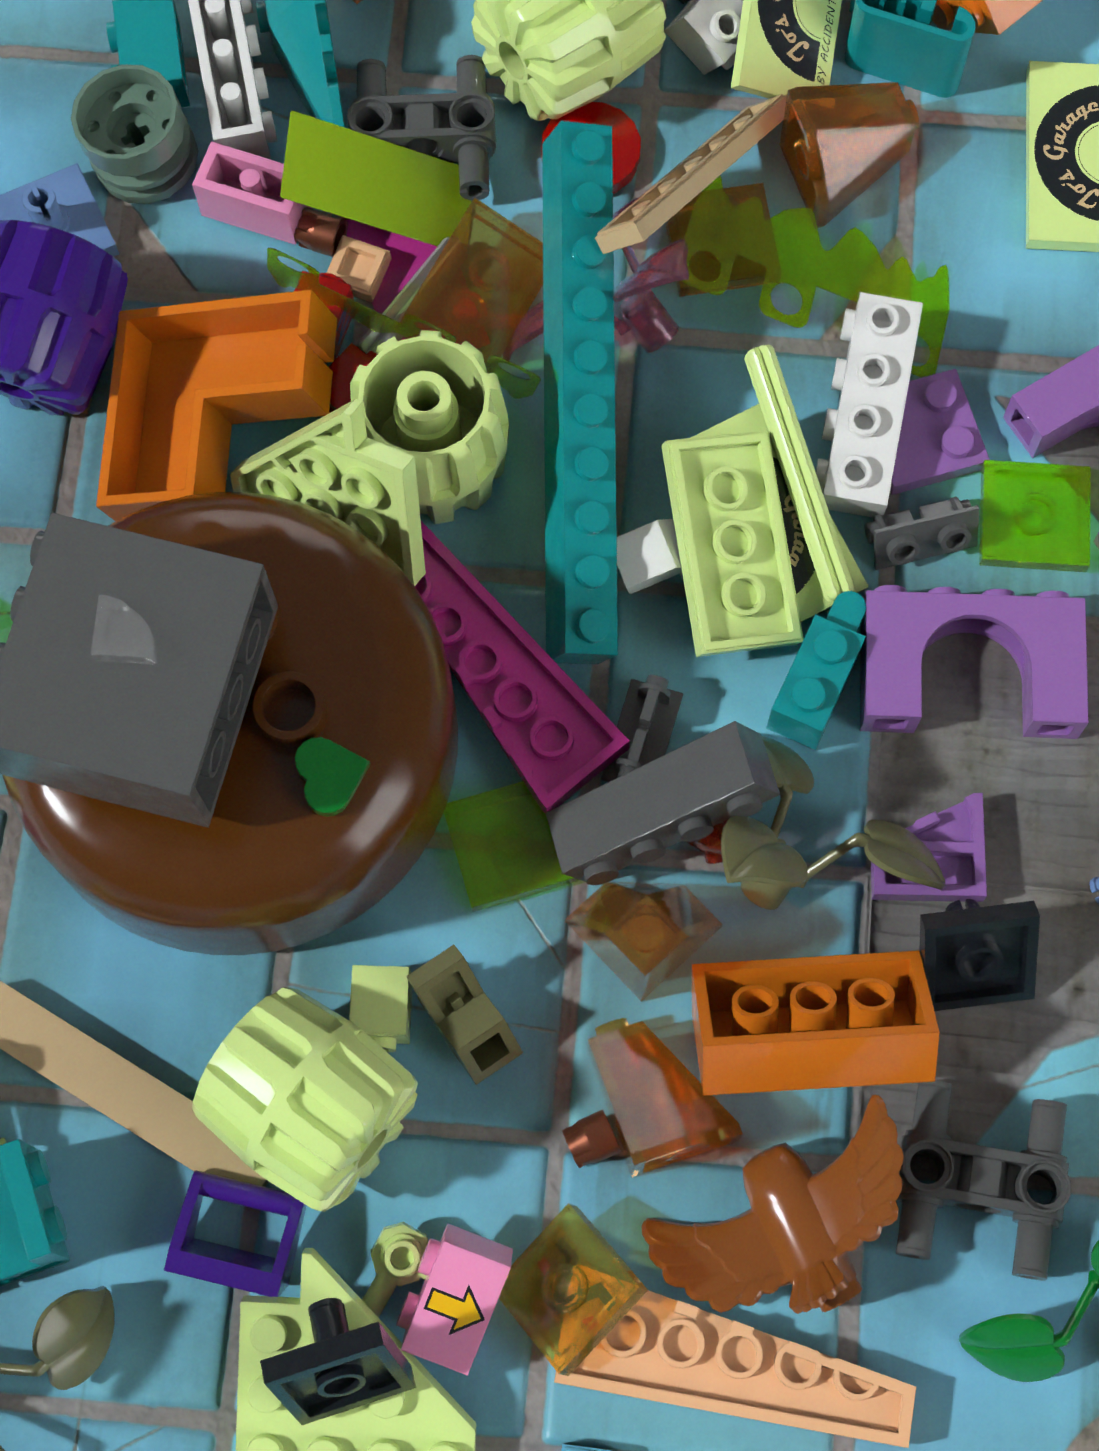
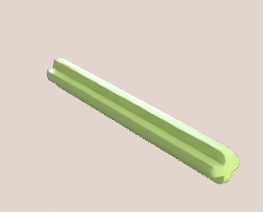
M761 345L749 350L744 360L824 597L828 602H834L839 594L845 591L854 592L855 587L775 350L771 345Z

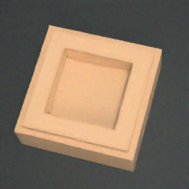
M342 235L326 273L334 274L343 279L347 284H350L354 297L372 303L392 259L391 254L386 249Z

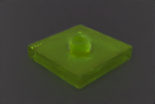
M984 460L981 467L979 565L1087 572L1090 567L1091 467Z
M523 781L447 803L444 816L472 912L579 881V879L562 874L547 816L541 810Z

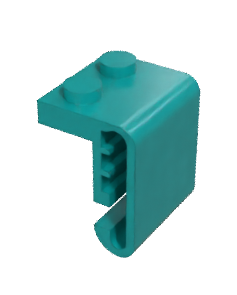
M851 0L849 13L853 14L844 59L846 64L854 70L938 97L948 98L956 94L959 89L975 32V20L970 12L959 6L952 30L949 32L931 26L937 0Z
M20 1139L0 1145V1287L62 1265L70 1260L64 1241L67 1240L64 1220L58 1207L54 1206L48 1186L51 1183V1177L46 1159L40 1149L38 1150Z

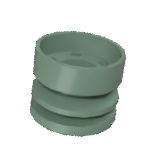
M121 64L99 72L84 84L74 100L71 122L81 148L89 158L90 164L96 172L100 183L112 196L128 203L151 204L169 198L184 187L196 169L198 148L192 129L182 112L175 91L161 73L143 65Z

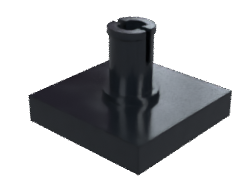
M965 899L966 909H963L961 901L957 900L950 903L944 912L920 914L919 951L934 1011L1035 999L1040 914L1035 901L980 907L975 900Z
M338 1298L322 1299L308 1307L315 1343L260 1361L264 1384L301 1425L416 1388L411 1364L382 1325L376 1322L349 1331L345 1306L342 1300Z

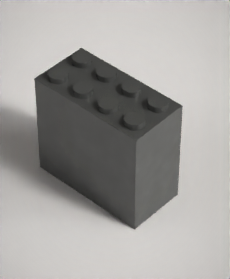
M52 512L46 530L39 531L33 540L30 551V563L33 567L26 587L20 586L13 597L10 611L13 624L7 642L0 643V773L5 776L209 828L278 609V604L264 565Z

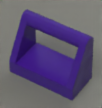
M195 1170L171 1239L164 1271L268 1297H279L289 1286L307 1205L284 1191ZM203 1196L287 1216L288 1219L276 1258L194 1238Z

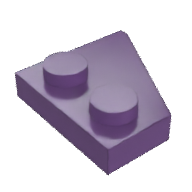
M952 369L909 381L890 494L895 495L986 470L990 459L957 370Z
M973 793L965 797L963 802L939 813H936V811L917 819L913 825L905 828L916 835L934 856L945 879L946 887L943 891L892 875L871 862L872 900H960L965 902V899H972L976 902H984L987 897L983 793Z

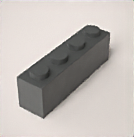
M733 721L547 812L546 816L562 874L585 881L588 885H600L617 878L619 875L618 871L634 863H648L661 858L666 853L665 849L681 841L699 840L710 835L714 831L713 826L733 816L748 817L756 814L763 808L762 803L779 796L780 792L761 734L737 721Z

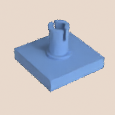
M78 163L0 195V220H19L52 226L95 244L113 257L119 255L114 239Z

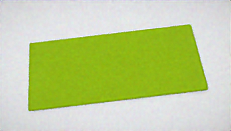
M296 111L290 112L280 191L281 198L434 246H438L444 238L451 237L467 248L471 200L464 199L460 195L459 165Z

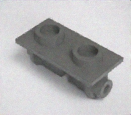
M955 496L951 497L950 500L920 506L919 515L921 519L917 520L913 519L909 509L882 516L880 514L873 516V522L865 523L864 529L868 543H874L875 570L904 565L913 561L978 546V505L971 506L968 499L960 501Z
M648 675L646 682L631 679L617 724V728L630 740V747L603 770L601 780L610 782L666 754L683 697V693L667 689L669 683L667 679L657 675Z

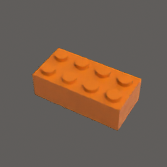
M919 950L692 964V1018L703 1096L935 1082L940 1032Z

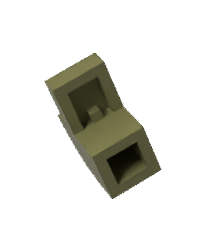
M454 944L406 976L418 995L417 998L427 1015L476 1085L523 1053L505 1019L486 996L464 956Z

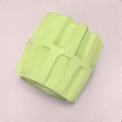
M475 0L473 4L472 30L475 41L485 46L486 50L482 56L483 63L491 76H499L504 82V96L512 105L519 101L523 102L526 105L529 117L536 121H542L547 118L558 119L608 93L659 53L666 39L664 32L666 14L662 0Z
M421 330L420 336L400 341L395 336L377 346L378 355L368 366H358L350 382L351 401L354 399L363 401L368 438L390 447L399 448L405 453L415 456L420 513L427 514L434 524L454 521L455 510L463 506L472 510L479 509L491 497L493 479L501 477L504 472L509 439V419L498 377L495 373H487L482 352L467 341L460 345L443 339L440 331Z
M284 987L256 1004L222 1041L200 1078L192 1101V1110L195 1116L252 1170L308 1207L325 1212L334 1205L337 1206L346 1200L354 1192L359 1179L369 1176L380 1163V1150L386 1143L398 1138L404 1128L400 1121L414 1108L418 1095L415 1092L418 1082L409 1071L354 1023L302 991L291 987Z

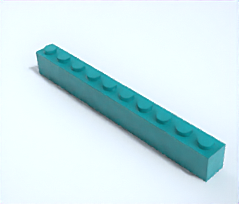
M560 121L542 143L546 653L556 663L597 665L618 655L614 251L603 254L595 239L597 233L613 220L612 126Z

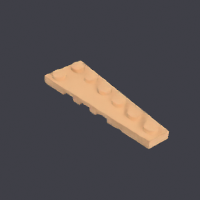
M578 1266L570 1287L569 1297L603 1283L620 1305L612 1313L601 1298H598L566 1312L554 1383L909 1448L916 1386L845 1360L828 1356L798 1343L762 1332L743 1323L707 1312L688 1303L671 1299L586 1266ZM595 1316L602 1325L593 1333L584 1320Z

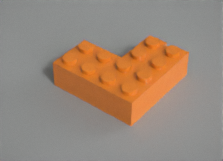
M312 290L120 311L96 507L114 521H118L133 512L160 502L189 495L225 492L232 424L318 417L329 414L333 371L325 363L334 362L337 329L336 316Z

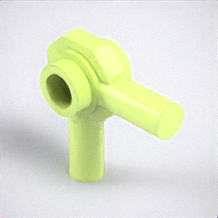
M405 1222L384 1227L370 1251L376 1276L362 1301L378 1318L397 1285L403 1286L419 1281L420 1278L425 1280L427 1276L417 1272L428 1244L427 1235Z

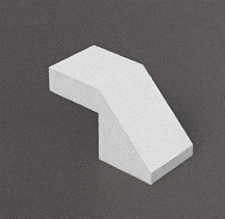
M673 519L656 520L617 537V566L629 594L680 574L683 580Z

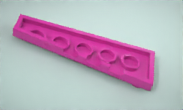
M421 521L426 574L416 584L415 588L420 593L433 616L443 640L451 671L541 810L546 814L563 804L625 753L630 747V740Z

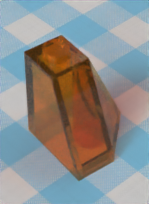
M898 82L803 86L788 90L779 145L815 229L828 224L910 151L915 129L919 127V117L914 102L911 99L905 100Z
M607 882L565 919V922L641 1002L723 925L685 885Z
M621 1018L595 1028L597 1036L588 1039L587 1049L631 1178L740 1141L743 1133L738 1121L713 1095L703 1096L701 1082L643 1021L629 1025L627 1018Z

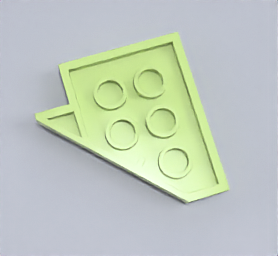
M354 399L243 460L231 472L233 492L277 496L301 502L329 513L354 527L374 542L401 568L414 586L426 574L415 456L407 454L399 448L390 447L367 437L363 401Z
M304 1248L302 1252L300 1298L243 1296L240 1302L236 1451H476V1422L413 1354L401 1350L402 1342L314 1248ZM338 1298L344 1303L349 1331L376 1322L382 1325L411 1364L416 1388L301 1425L264 1384L260 1361L315 1343L308 1307L322 1299Z

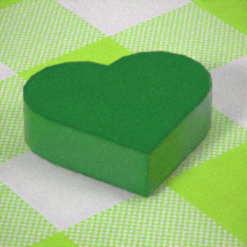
M322 737L311 738L303 742L295 756L296 769L300 777L306 782L304 787L306 802L312 811L325 817L335 816L343 812L370 767L369 760Z

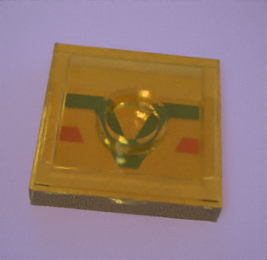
M568 1203L511 1265L499 1299L558 1374L569 1376L648 1289L578 1206Z

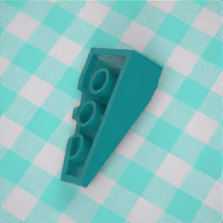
M265 0L256 2L260 33L270 32L274 53L308 114L311 117L345 128L326 0Z

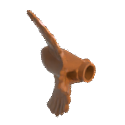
M879 1095L871 1096L860 1127L846 1149L834 1162L815 1174L811 1172L803 1157L786 1142L774 1145L752 1157L743 1167L744 1188L751 1208L740 1215L715 1223L681 1224L657 1218H647L641 1227L642 1235L649 1244L648 1253L650 1259L657 1267L662 1269L664 1281L674 1287L685 1288L686 1294L695 1301H708L711 1308L720 1313L731 1310L737 1304L752 1306L758 1302L763 1294H773L779 1287L792 1285L789 1308L797 1314L802 1311L808 1312L812 1308L816 1309L818 1307L822 1312H827L859 1294L863 1288L856 1278L855 1268L847 1253L860 1248L864 1241L872 1242L877 1240L881 1235L882 1228L893 1224L897 1220L899 1209L896 1200L903 1186L899 1175L904 1158L903 1150L897 1143V1127L893 1119L888 1116L885 1102Z

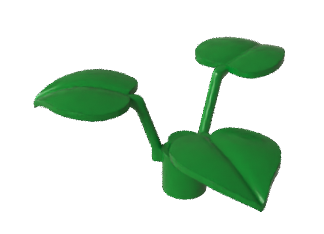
M1099 1240L1093 1246L1091 1252V1265L1094 1270L1089 1271L1088 1284L1062 1331L1054 1334L1051 1323L1040 1316L1020 1313L1007 1314L988 1319L963 1331L959 1335V1342L962 1348L986 1368L1011 1380L1020 1382L1042 1381L1059 1373L1063 1369L1065 1355L1059 1347L1066 1346L1070 1342L1096 1291L1099 1289Z

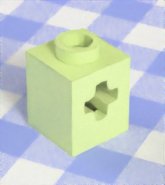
M352 965L349 1021L362 1029L387 1053L395 1052L396 1044H410L413 987L406 977L411 973L410 967Z

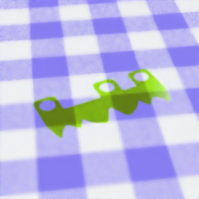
M721 175L702 191L693 206L677 266L678 278L683 283L712 295H721L727 289L736 254L767 266V271L759 299V308L764 315L795 328H801L807 324L816 287L856 303L858 302L860 292L921 302L923 307L918 336L927 343L930 356L924 365H912L911 374L922 378L936 373L950 311L949 277L946 265L939 267L934 277H927L923 281H917L905 257L897 259L887 270L876 246L856 227L850 229L833 248L827 251L821 245L812 209L803 207L787 209L765 220L759 197L754 196L737 206L731 204L727 194L723 192ZM708 251L717 257L721 265V273L715 281L703 282L692 274L689 261L695 252ZM787 283L799 291L802 297V306L797 313L786 315L774 307L771 300V292L776 285Z
M274 248L267 249V268L281 287L287 288L291 286L302 290H312L325 305H337L350 317L374 332L398 333L406 339L420 336L421 330L414 324V322H419L440 331L446 337V340L456 343L457 339L454 335L416 316L405 314L402 324L319 284L320 273L315 268ZM282 256L291 259L305 267L309 273L296 271L282 263L277 257ZM490 355L485 364L487 373H495L500 386L506 389L514 399L532 396L541 381V378L536 374L496 355ZM498 363L511 365L526 373L530 379L517 377L502 369Z

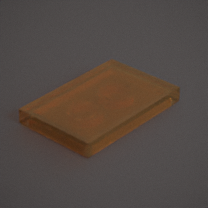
M474 197L396 328L412 338L420 336L421 330L440 331L443 339L460 345L467 341L482 352L487 373H492L543 286V243Z

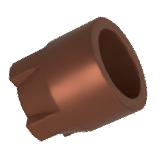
M305 207L295 229L294 238L297 239L299 242L298 246L333 257L342 235L347 236V218Z
M603 1109L578 1120L574 1125L562 1130L575 1163L579 1168L590 1163L600 1162L622 1152Z

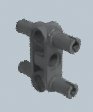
M466 55L457 60V93L387 96L385 64L377 59L360 61L357 64V98L348 109V128L447 162L459 163L460 195L464 199L473 201L486 198L489 195V159L496 150L495 105L487 94L486 67L482 57Z
M935 1080V1082L918 1083L912 1130H906L901 1141L904 1158L899 1175L903 1186L897 1198V1201L902 1202L896 1254L915 1259H930L937 1208H943V1205L1013 1217L1012 1221L1018 1223L1012 1275L1026 1279L1046 1281L1053 1229H1059V1224L1063 1223L1064 1205L1069 1201L1072 1191L1071 1180L1068 1176L1069 1163H1067V1157L1061 1155L1067 1104L1044 1099L1032 1101L1027 1150L1014 1152L952 1141V1138L946 1135L952 1084ZM924 1154L935 1161L938 1167V1176L934 1183L924 1184L913 1176L910 1170V1162L914 1155ZM1030 1175H1040L1049 1181L1053 1195L1048 1204H1039L1029 1196L1027 1181Z

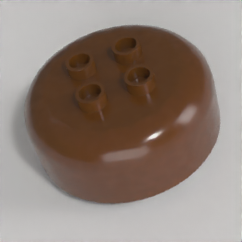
M214 492L189 495L157 503L133 512L108 525L263 564L276 598L278 609L209 828L2 775L12 806L25 831L42 855L87 903L102 915L131 933L157 944L179 950L210 955H250L274 952L317 939L355 920L385 897L418 861L441 820L454 781L458 755V722L450 667L441 635L420 593L401 568L374 542L354 527L329 513L301 502L277 496L248 492ZM322 737L329 739L370 761V767L350 803L343 812L335 816L325 817L316 814L309 808L305 799L304 787L306 782L300 777L296 769L295 756L302 743L311 738Z

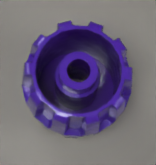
M0 220V395L8 397L13 406L28 410L32 405H36L49 415L63 416L64 412L79 415L88 407L114 343L118 316L122 310L128 283L127 273L122 270L121 263L95 244L52 226L19 220Z

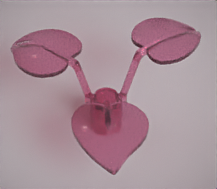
M638 198L629 201L613 214V219ZM684 239L676 240L661 248L641 264H639L631 246L622 248L633 274L624 279L614 289L613 298L615 302L626 299L619 307L624 314L622 318L619 319L614 315V327L621 336L630 331L646 353H651L661 348L679 330V326L653 293L652 288L689 279L687 267L689 248ZM543 300L529 309L510 332L503 351V358L507 364L516 349L544 333Z

